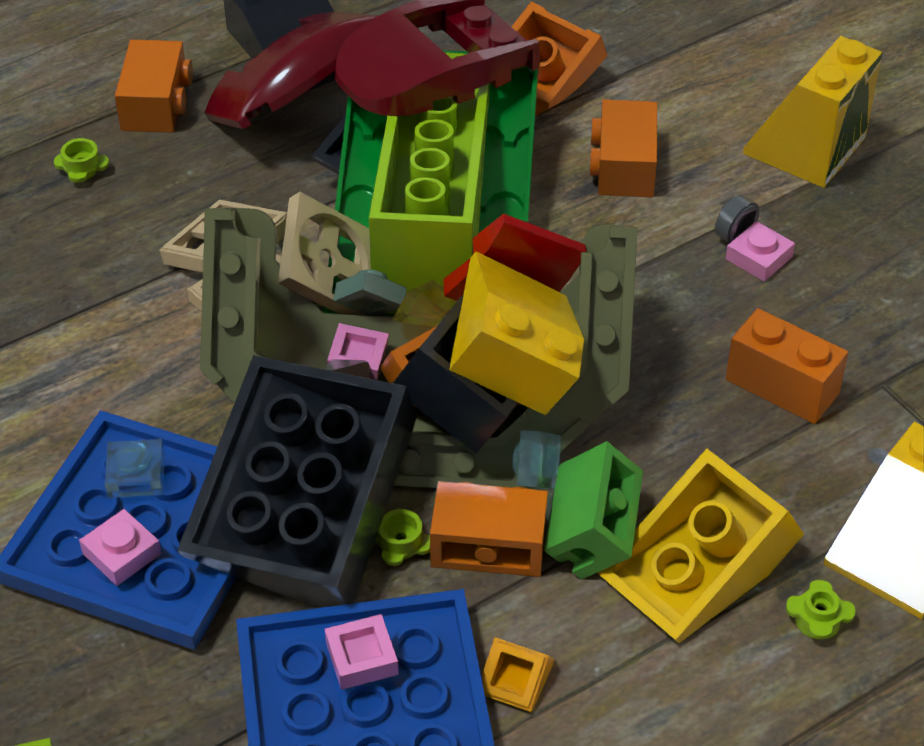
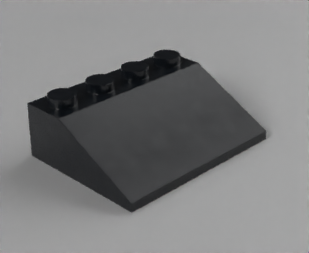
M253 355L177 549L178 553L181 556L299 602L320 607L353 604L417 419L407 386Z

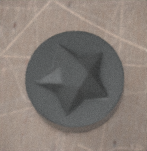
M737 195L722 207L715 224L716 235L731 243L755 221H758L760 214L758 204L744 195Z

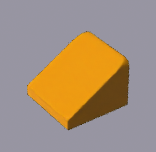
M494 637L481 676L485 696L532 712L552 669L555 658Z

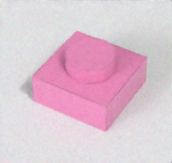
M755 221L727 245L726 260L765 282L793 257L795 243Z
M339 323L327 364L332 359L365 360L370 365V379L378 380L381 371L380 367L383 364L388 348L389 333Z
M125 509L79 540L82 554L116 586L161 555L159 540Z
M382 614L325 629L326 644L341 690L399 675L398 660Z

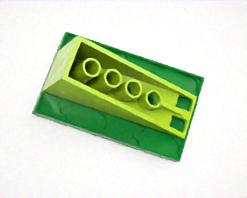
M443 50L451 59L468 54L467 51ZM524 66L511 71V81L498 88H495L490 82L475 89L474 99L460 104L453 100V96L433 101V110L408 116H385L372 113L360 107L348 96L335 210L369 228L371 270L380 271L387 275L389 281L407 288L404 307L380 316L443 319L457 302L456 300L444 297L443 279L471 258L473 255V237L502 214L528 222L538 69L532 71L528 66ZM339 235L337 248L342 257L354 262L355 244ZM329 255L328 267H331V266H332V258H331V256ZM337 276L333 279V294H335L336 283L342 281ZM323 306L324 313L338 314Z

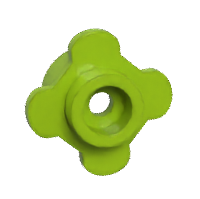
M77 138L66 142L61 148V154L54 158L55 168L64 170L68 174L69 180L76 183L92 178L97 171H103L109 166L108 157L99 155L97 144L86 138Z
M396 509L389 511L383 516L375 542L379 544L382 550L381 555L384 563L397 566L402 564L404 559H408L414 554L425 555L430 552V535L423 533L422 521L416 513L406 509Z
M824 580L812 581L809 590L800 596L789 597L786 603V611L788 615L795 618L798 629L804 635L819 640L833 637L839 631L841 623L851 622L856 612L854 605L849 601L841 600L832 591V585ZM816 607H821L825 610H819Z

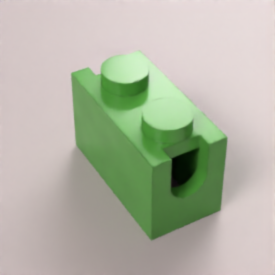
M608 441L560 464L544 551L559 562L570 560L574 563L572 573L581 580L631 558L643 470Z

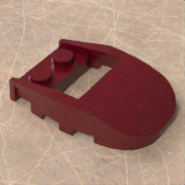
M414 0L373 18L354 30L345 39L336 59L335 80L338 86L356 104L367 111L385 116L414 115L433 110V101L453 96V100L460 104L474 99L475 89L491 82V85L498 88L510 82L511 71L524 66H528L532 71L540 68L539 41L536 39L527 41L485 5V0ZM428 26L432 32L443 30L465 49L468 54L451 59L418 28Z

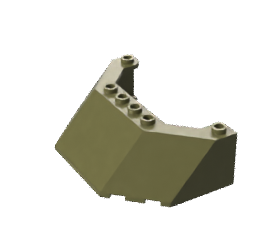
M227 207L205 209L200 370L233 403L236 401L253 355L324 369L327 366V359L338 325L341 323L389 333L385 361L391 351L436 327L442 321V319L324 313L314 301L278 284L280 264L276 261L277 231L273 220L268 214L261 210ZM599 225L588 231L582 240V243L586 244V252H581L579 275L560 291V293L567 296L584 337L580 376L546 415H543L527 406L518 405L510 412L508 417L476 454L417 407H414L417 419L394 486L437 488L438 481L454 483L470 482L477 485L511 488L522 487L540 468L555 455H558L586 430L588 425L629 391L637 227L630 225ZM380 371L378 381L388 382L383 372Z

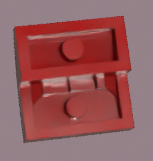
M502 214L473 237V254L477 251L560 292L579 267L581 252H586V244ZM470 259L443 279L444 297L458 301L464 294Z

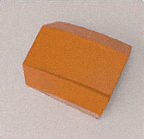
M532 1L512 25V28L527 41L533 39L539 41L540 68H538L535 116L570 96L596 71L608 56L601 35L589 29L584 30L546 11L544 7Z

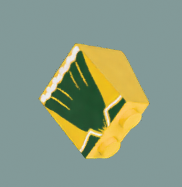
M840 36L743 148V154L825 188L866 138L883 52L866 46L860 41Z

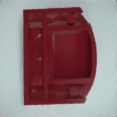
M329 12L298 19L301 24L300 27L288 32L273 42L258 56L249 60L243 66L244 71L242 73L228 70L212 93L204 114L210 121L240 129L252 125L249 120L263 111L261 105L270 107L274 112L335 71L337 55L345 39L354 30L379 15Z

